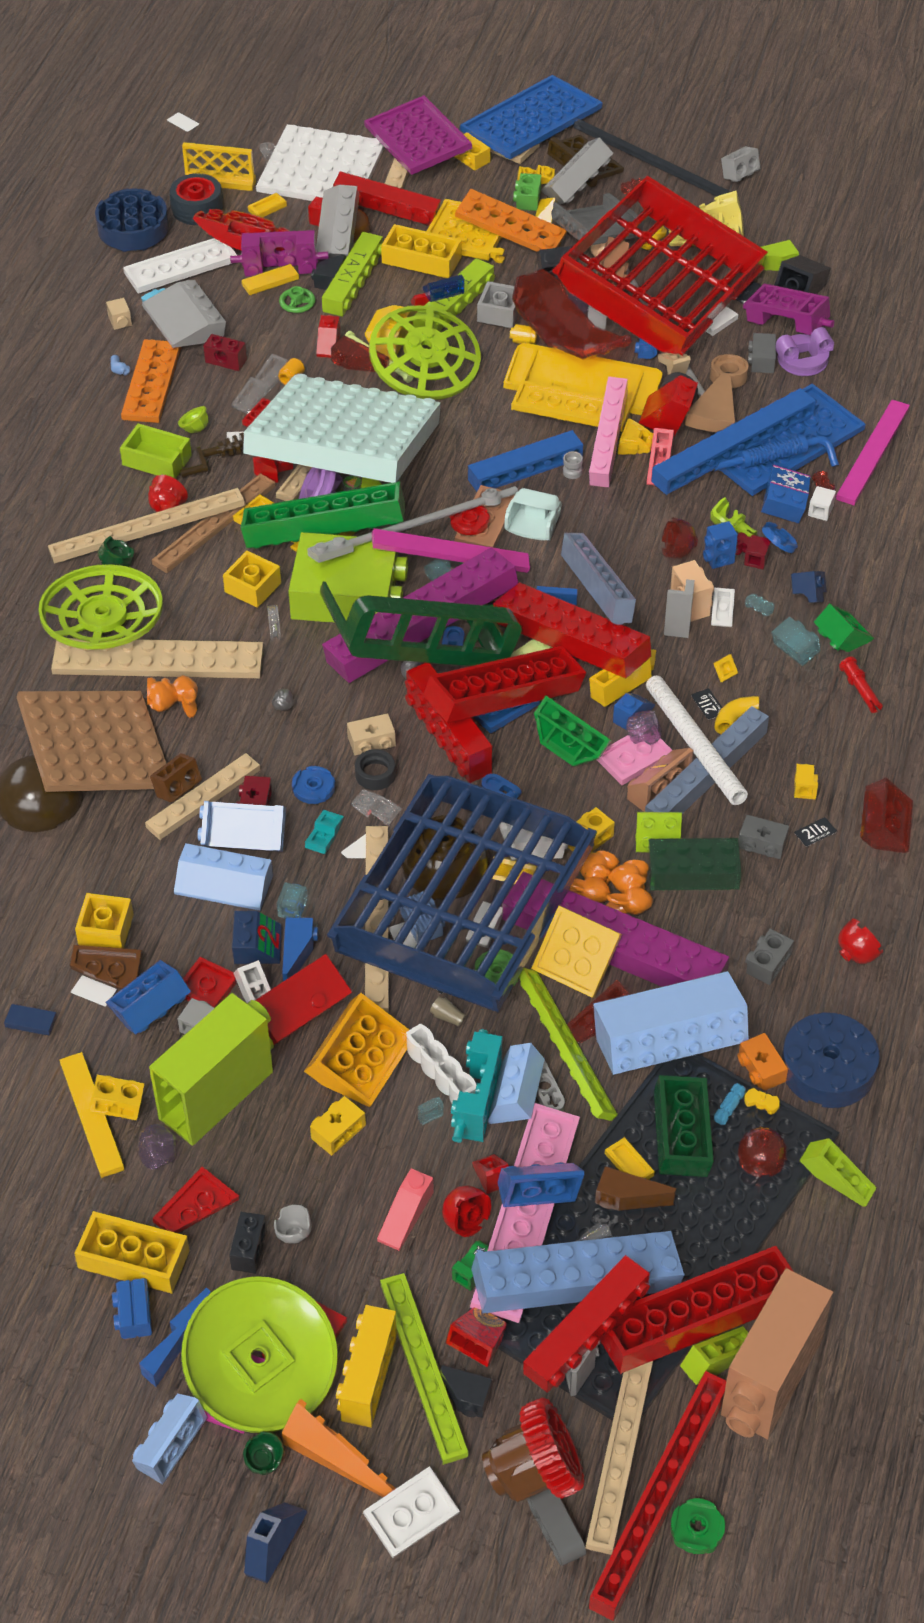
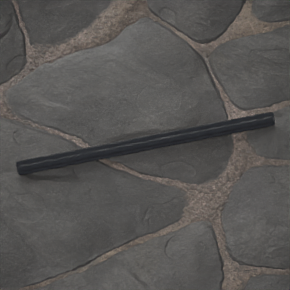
M581 119L574 122L575 129L594 138L600 137L604 143L712 195L719 196L730 193L729 190Z

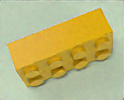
M394 224L381 245L382 263L449 279L462 257V240Z
M93 1211L74 1254L78 1269L123 1281L145 1278L149 1288L172 1294L190 1250L186 1235Z
M366 1305L364 1313H359L356 1329H359L357 1337L353 1336L351 1339L349 1351L352 1352L350 1360L345 1361L343 1368L345 1379L343 1384L339 1383L336 1399H339L337 1410L341 1411V1421L372 1428L397 1338L396 1311Z

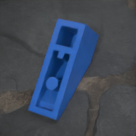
M286 918L283 981L300 971L313 951L314 941H318V927H314L313 918Z

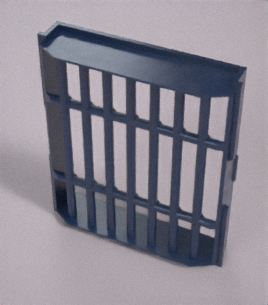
M428 774L393 829L394 833L368 874L364 875L329 930L327 937L332 939L334 950L337 953L499 1012L538 942L547 932L558 906H560L593 849L597 831L590 828L587 830L568 816L450 776ZM445 802L453 806L443 822L431 820L440 803ZM461 808L473 812L462 830L451 827ZM481 815L493 819L482 837L471 833ZM501 822L513 826L504 842L500 844L492 841L491 839ZM424 829L436 830L437 832L399 893L387 891V888ZM521 829L533 832L523 851L511 847ZM444 836L456 837L457 839L420 899L415 901L407 898ZM545 836L553 839L545 856L541 858L532 855L541 837ZM464 843L476 844V848L440 907L437 909L427 905ZM562 843L575 847L565 866L552 862ZM484 850L496 851L495 857L460 915L457 916L447 912ZM508 856L516 858L515 865L481 922L476 923L468 920L503 859ZM531 863L538 866L502 929L499 931L488 927L525 864ZM551 870L559 873V877L523 939L510 935L512 928L545 872ZM383 899L391 901V906L374 933L363 930L362 928L379 901ZM405 906L413 909L394 941L382 937L401 907ZM427 914L433 916L415 948L403 944L420 915ZM446 921L454 924L435 956L423 952L441 922ZM466 928L474 931L456 964L444 959L461 930ZM488 936L495 939L477 971L465 967L482 937ZM510 944L516 946L517 949L497 984L484 977L503 945Z

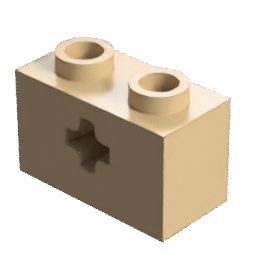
M388 714L347 723L348 739L354 755H359L371 749H387L396 746L395 730Z

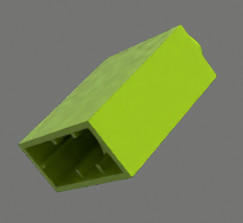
M301 532L289 586L291 619L335 623L320 595L323 581L327 583L346 620L353 603L362 596L403 598V586H396V581L406 582L408 557H398V552L375 549L372 546V541L354 546V552L318 563L308 556L307 548L315 546L317 543L331 541L335 537H343L349 540L355 538V536Z
M231 993L149 1066L159 1120L192 1146L273 1073L271 1050L274 1045L269 1037L267 1025L271 1018L267 1010L259 1002L250 1000L246 1004Z

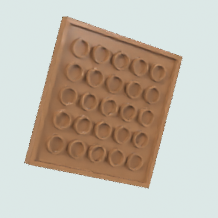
M18 691L17 701L45 792L154 789L150 776L163 767L166 761L141 691Z

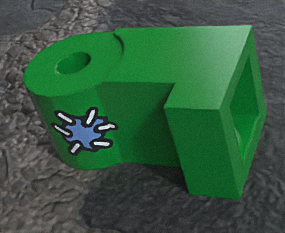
M480 1240L476 1241L461 1261L458 1260L452 1267V1280L471 1291L475 1286L472 1273L475 1255L478 1252H487L489 1246Z

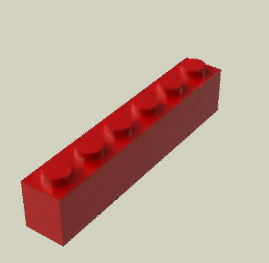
M342 171L339 172L333 183V187L337 185L357 186L359 206L429 226L440 208V199Z
M625 1255L523 1361V1374L547 1393L553 1387L557 1388L565 1379V1374L571 1368L575 1369L580 1364L582 1356L588 1350L592 1351L597 1346L600 1337L605 1332L609 1333L614 1328L616 1320L622 1314L626 1315L631 1310L633 1302L638 1296L642 1298L650 1288V1273Z

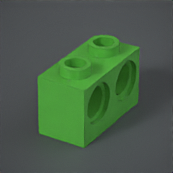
M520 173V179L516 180L513 202H516L517 209L537 211L541 192L540 174Z

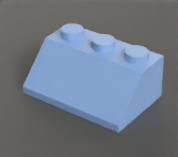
M532 1043L510 1046L501 1063L488 1117L489 1124L531 1119L545 1060Z
M177 1393L173 1400H169L164 1407L163 1416L158 1422L153 1423L148 1432V1438L144 1444H140L133 1454L132 1462L135 1467L162 1485L207 1419L200 1401L195 1397Z

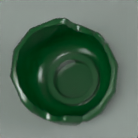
M265 1431L250 1438L243 1450L245 1466L252 1473L260 1475L274 1472L281 1465L284 1456L282 1441L275 1434Z

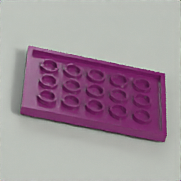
M424 95L364 120L365 127L411 175L472 149V143Z

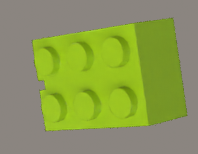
M139 423L120 447L122 465L154 475L171 476L175 479L179 475L182 466L184 467L192 456L190 438Z

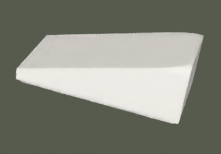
M714 588L712 626L732 627L735 589Z

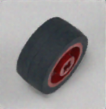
M200 173L178 178L170 187V205L173 216L184 224L198 225L193 220L197 212L203 211L204 214H207L210 209H220L223 211L221 184L216 178Z

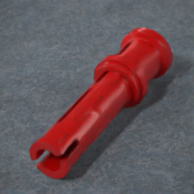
M855 657L845 658L839 664L840 670L847 675L849 684L856 687L870 712H878L875 706L881 710L883 705L865 680V672L859 669Z

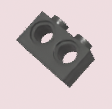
M769 929L765 936L761 935L755 951L748 953L745 963H747L746 974L771 985L792 955L794 940Z

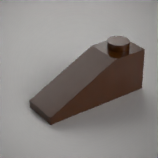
M605 1166L596 1189L595 1203L603 1208L618 1211L669 1206L675 1202L676 1188Z

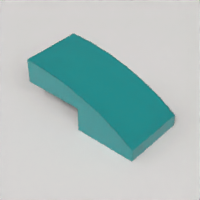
M323 810L315 821L314 830L305 841V848L326 854L341 827L344 816Z

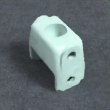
M522 488L516 492L514 498L509 503L505 514L504 528L522 537L536 540H551L561 512L562 502L559 501L556 495Z

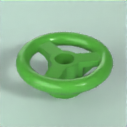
M294 286L281 294L279 303L288 312L302 313L310 310L314 306L316 299L310 290ZM288 295L291 298V303L289 305L285 303V298ZM301 303H308L303 307H296Z

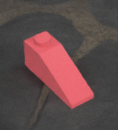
M654 428L647 485L655 486L651 482L652 467L671 457L674 430Z
M412 1168L410 1169L377 1238L378 1242L400 1251L434 1193L433 1177Z

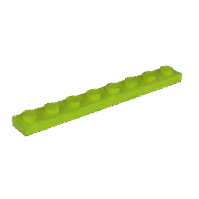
M523 968L519 975L520 985L528 993L530 1003L538 1011L540 1021L548 1029L550 1039L558 1047L560 1057L567 1063L570 1075L577 1081L580 1093L587 1099L592 1114L598 1119L612 1121L618 1114L538 972Z
M402 1273L380 1280V1285L389 1310L396 1311L397 1334L442 1463L444 1465L467 1458V1447L406 1276Z

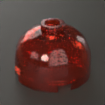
M673 517V521H668L663 531L662 542H665V548H662V552L665 557L680 559L688 556L693 548L697 546L698 537L692 524L686 520Z
M758 1127L744 1134L739 1143L738 1157L740 1166L747 1173L755 1177L769 1174L770 1177L780 1172L785 1165L787 1147L784 1139L775 1130Z

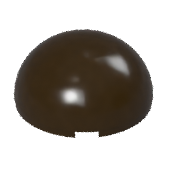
M34 755L16 760L0 776V815L7 821L8 825L18 830L43 832L57 828L56 825L67 819L69 821L80 808L82 791L45 792Z

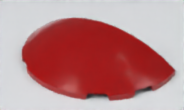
M210 209L207 214L199 211L193 217V220L209 235L241 251L242 233L289 231L285 227L276 228L274 222L268 219L234 210L224 214L220 209ZM277 247V248H275L277 251H283V250H284L283 247Z

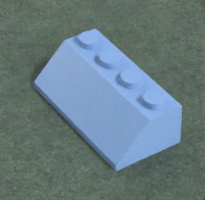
M185 843L178 862L174 894L260 911L273 877L272 862L270 859Z

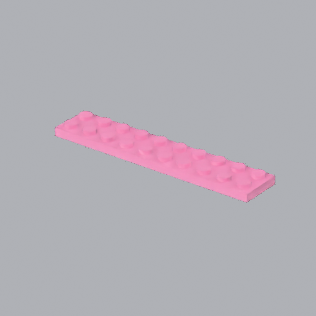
M534 1103L531 1119H528L514 1166L527 1167L534 1164L552 1165L558 1162L566 1163L580 1117ZM554 1203L503 1207L502 1204L488 1251L541 1246ZM475 1289L470 1308L481 1309L477 1289ZM523 1309L491 1312V1314L519 1323Z

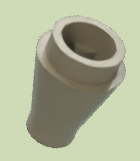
M439 996L430 1009V1012L434 1014L433 1017L455 1024L458 1027L466 1017L446 997L442 998Z

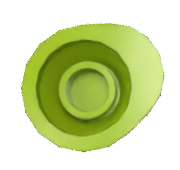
M201 406L190 410L180 418L178 425L189 433L201 432L208 423L207 408Z

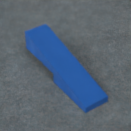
M205 1288L170 1321L172 1333L139 1363L141 1374L155 1387H157L180 1353L187 1324L198 1305L211 1293L208 1288Z

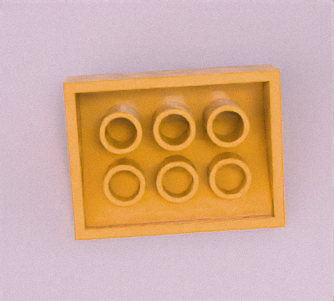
M360 993L349 1002L304 1072L321 1085L370 1107L406 1052V1032L409 1029L364 994Z

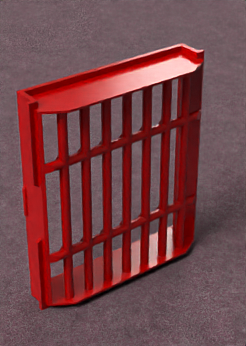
M647 175L561 257L559 264L552 272L559 277L571 294L661 352L683 356L713 324V319L731 300H736L764 270L765 267L762 264L768 252ZM637 201L644 209L632 222L621 218ZM648 216L657 221L648 231L643 232L637 228ZM615 222L625 228L595 258H590L584 254ZM662 226L671 230L662 241H657L652 237ZM630 233L640 238L610 268L600 264ZM678 235L687 240L677 251L667 247ZM646 242L654 247L626 277L621 278L615 274ZM692 245L701 249V252L693 260H687L682 257ZM661 252L670 257L641 287H635L630 283ZM708 254L717 259L707 270L697 266ZM579 258L581 261H583L584 263H586L587 266H586V267L583 266L582 264H580V263L577 262L576 260ZM675 262L685 267L656 297L646 294ZM722 264L732 269L722 280L712 276ZM595 269V270H597L598 272H600V273L603 274V275H602V276H599V275H597L596 273H594L592 270ZM691 271L700 276L671 307H666L661 303ZM738 273H744L732 287L727 285ZM608 279H611L612 281H614V282L617 283L618 285H617V286H614L613 284H611V283L608 282L607 280H608ZM706 281L715 286L687 317H682L676 313ZM625 288L626 290H628L629 292H631L633 295L630 296V295H628L627 293H625V292L622 291V290ZM721 291L725 292L695 325L691 323ZM639 299H642L643 301H645L646 303H648V305L646 306V305L642 304L641 302H639L638 300H639ZM656 308L657 310H659L660 312H662L664 315L661 316V315H659L658 313H656V312L653 311V310ZM669 319H673L674 321L679 323V325L677 326L669 321Z

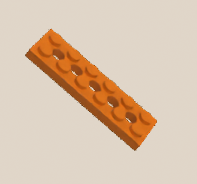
M473 189L469 190L455 211V217L536 252L542 249L558 248L567 233L564 228Z
M144 339L122 409V420L160 422L181 347L172 348L168 341Z

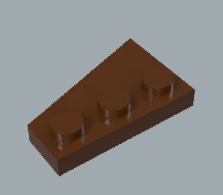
M74 945L70 967L74 971L122 990L139 977L143 953L142 950Z

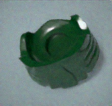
M109 536L98 549V557L103 565L110 564L130 567L132 563L134 548H129L124 541L113 540V537Z

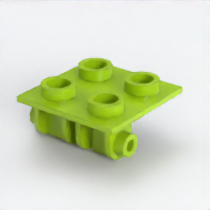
M637 812L636 852L680 853L682 812Z

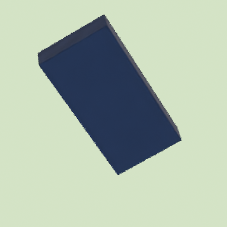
M11 1004L4 1024L6 1028L50 1036L57 1014L52 1011Z

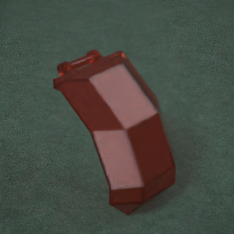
M544 269L516 278L512 296L516 310L548 346L585 361L631 344L632 339L630 335L620 336L595 326L569 298L563 283Z

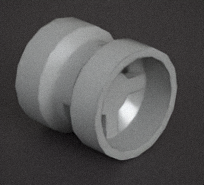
M574 451L566 453L563 457V475L569 479H577L582 475L583 457L580 453Z

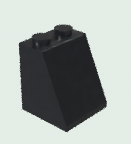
M798 255L781 261L774 286L818 294L826 285L831 268Z

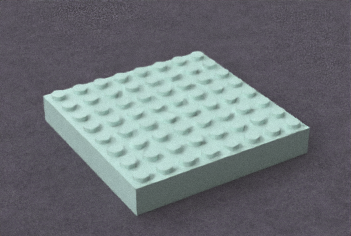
M297 374L291 378L244 431L243 453L394 483L398 481L439 424L441 402H436L431 398L420 399L414 395H399L394 391L384 392L378 388L368 389L358 384L347 385L341 381L331 382L321 377L311 378L305 374Z

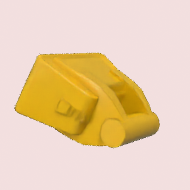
M627 419L619 440L618 454L649 453L654 433L634 420Z

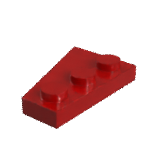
M201 1167L153 1217V1223L163 1230L179 1233L238 1201L239 1195L204 1167Z

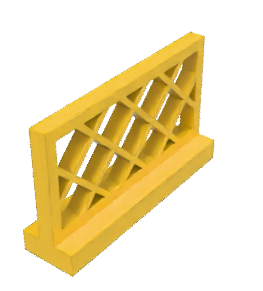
M183 142L185 175L195 173L207 174L216 178L221 184V188L253 191L256 175H254L252 149ZM188 149L194 150L197 154L193 157L188 152ZM211 151L214 156L209 158L204 152ZM228 153L231 158L227 160L221 154ZM240 154L248 155V160L244 162L238 156ZM201 156L207 162L202 165L197 158ZM216 158H219L223 162L221 166H218L214 162ZM235 159L240 166L236 168L230 162ZM193 162L199 168H190L189 165ZM210 164L216 170H208L206 166ZM228 166L233 172H225L223 168ZM244 167L249 174L241 173L240 170Z

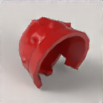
M157 475L153 478L151 486H149L148 501L150 507L156 512L182 505L187 501L188 494L185 487L171 476Z

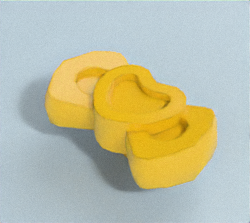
M755 1088L748 1090L744 1095V1102L747 1107L755 1105L758 1109H765L770 1115L777 1112L780 1108V1101L777 1096L757 1091Z

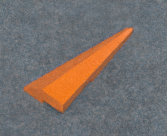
M300 1399L297 1402L282 1431L283 1445L382 1497L396 1489L386 1481L388 1477L383 1473L378 1475L367 1466L369 1460L340 1433L337 1434L324 1424L325 1420L320 1415L316 1418L306 1410L305 1406L307 1403Z

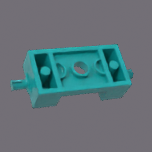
M480 1029L479 1032H474L472 1041L468 1040L466 1054L468 1056L466 1067L470 1068V1076L481 1079V1082L477 1083L475 1094L459 1091L458 1099L452 1102L451 1114L453 1116L451 1127L455 1128L452 1140L457 1143L462 1142V1138L479 1142L484 1141L502 1063V1036L488 1034L487 1030Z

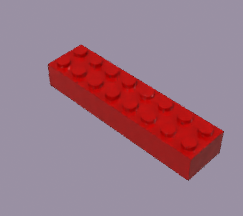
M520 582L493 603L494 607L509 608L514 613L521 625V634L553 648L563 646L570 655L625 679L652 657L650 636L624 625L614 624L607 618ZM496 622L497 624L502 625L504 627H507L508 623Z
M558 646L430 675L423 696L441 717L449 723L540 701L545 696L552 698L577 692L581 687L586 671L563 646Z
M773 1246L634 1301L631 1310L626 1315L622 1314L616 1320L614 1328L609 1333L605 1332L600 1337V1341L619 1373H624L757 1319L784 1270L787 1268L793 1271V1269L777 1246Z

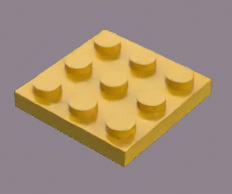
M558 906L531 969L595 998L622 934L565 907Z

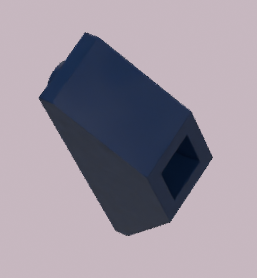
M284 1502L260 1512L247 1535L244 1568L246 1576L268 1584L307 1514L305 1509Z

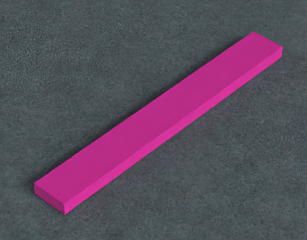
M891 400L838 491L836 500L851 505L856 504L909 411L910 405Z
M375 528L372 531V546L375 549L463 563L491 548ZM493 548L513 564L516 571L528 573L530 569L528 553Z

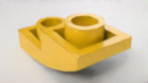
M538 165L536 170L519 166L517 180L520 179V173L540 174L541 184H547L554 177L555 169Z

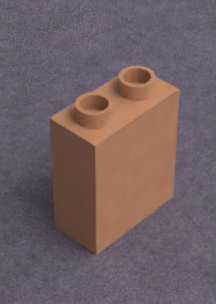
M787 1268L784 1270L729 1366L721 1415L726 1417V1424L730 1429L744 1437H753L756 1433L768 1440L823 1339L833 1291Z

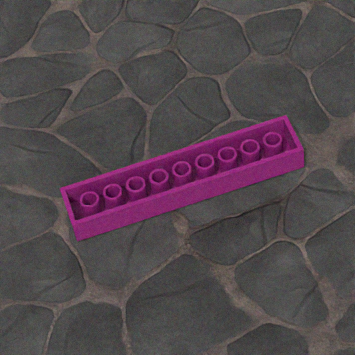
M491 547L405 596L404 599L485 605L518 584L516 569L513 564ZM377 612L374 615L366 638L391 640L401 614ZM412 615L403 641L421 642L428 638L438 617ZM449 618L446 627L459 619ZM341 634L322 644L327 663L348 683L388 661L386 659L353 656L348 650Z
M522 872L502 904V920L506 921L533 875ZM541 879L515 925L528 930L552 889L553 883ZM568 890L560 904L562 907L621 933L622 936L609 965L661 987L728 971L729 956Z

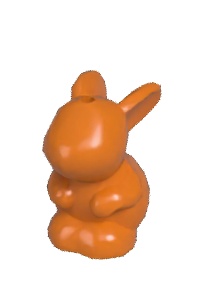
M182 675L173 684L167 678H163L161 681H156L152 677L147 678V705H150L153 710L157 712L165 711L175 702L179 701L182 703L183 710L189 718L195 716L197 712L195 699L198 687L196 682L190 677Z
M600 850L596 853H590L580 869V873L585 880L575 878L569 890L596 902H605L607 900L606 896L610 894V889L607 885L610 882L608 876L618 866L619 860L615 855L607 851Z
M629 860L611 871L608 879L621 893L608 894L606 898L610 902L606 906L625 914L640 915L652 906L653 898L645 890L644 886L649 870V865L645 861Z

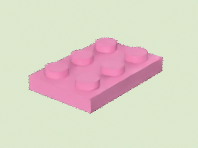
M645 725L609 745L602 756L596 760L621 785H624L643 774L646 768L652 767L661 756L667 755L672 749L648 725Z

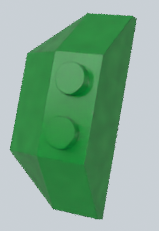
M548 696L544 697L534 712L540 744L573 767L599 759L612 741Z

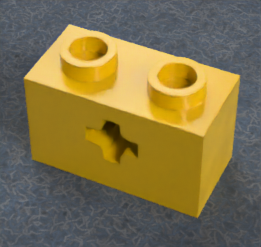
M344 1096L339 1101L332 1103L328 1111L322 1116H318L313 1120L310 1126L311 1139L332 1156L366 1126L365 1112Z

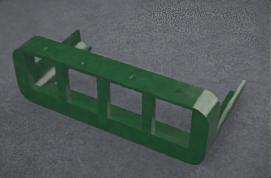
M323 581L320 588V595L348 650L355 657L474 666L510 658L522 630L514 613L505 607L371 595L358 598L353 603L346 620L327 583ZM376 612L401 614L391 640L366 638ZM412 615L438 617L428 643L403 641ZM449 618L467 620L471 628L463 646L439 644ZM496 622L508 623L504 634ZM477 639L482 647H474Z

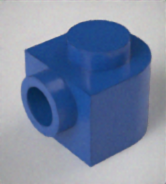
M641 338L639 342L635 343V353H638V358L652 359L657 355V349Z

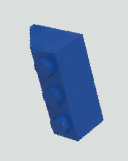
M159 960L105 1003L125 1027L136 1035L145 1031L155 1019L163 1017L173 1005L184 1001L186 995L191 991L176 969Z
M563 1162L552 1165L534 1164L527 1167L509 1166L501 1168L498 1187L503 1207L575 1202L584 1177V1171L574 1163Z

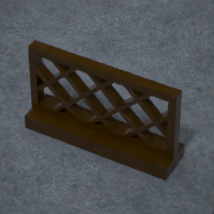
M581 135L563 140H558L556 137L550 138L547 154L562 166H565L580 151L579 149L584 147L588 140ZM609 157L611 159L605 167L601 166L598 169L601 173H598L592 179L589 178L586 184L594 187L597 184V180L622 173L624 167Z

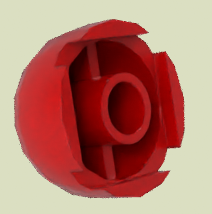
M853 918L840 930L838 943L842 950L839 953L847 962L852 960L857 964L870 963L883 953V950H879L881 944L868 928L864 927L861 929L857 926L859 921Z
M470 1185L459 1186L447 1195L443 1203L442 1216L444 1222L453 1232L462 1237L473 1236L483 1228L478 1226L482 1223L483 1219L488 1220L490 1216L491 1199L484 1191Z

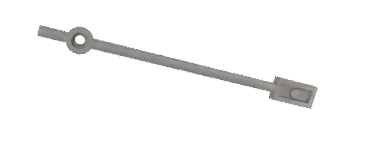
M516 486L502 491L489 488L481 494L480 498L381 530L401 532L481 505L495 506L501 503V499L515 495L518 489ZM372 532L349 540L343 537H335L331 541L317 543L315 546L307 548L308 556L320 563L354 552V546L372 541Z

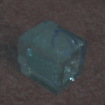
M284 883L277 901L278 917L301 918L308 901L307 888L305 886Z

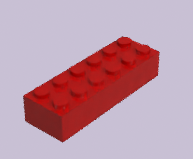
M424 663L407 670V680H405L407 688L406 701L409 706H413L419 720L424 721L428 732L435 736L438 746L446 751L449 761L451 763L454 762L457 766L460 776L465 777L468 783H472L488 774H492V745L471 717L447 723L423 696L430 675L438 674L432 665Z

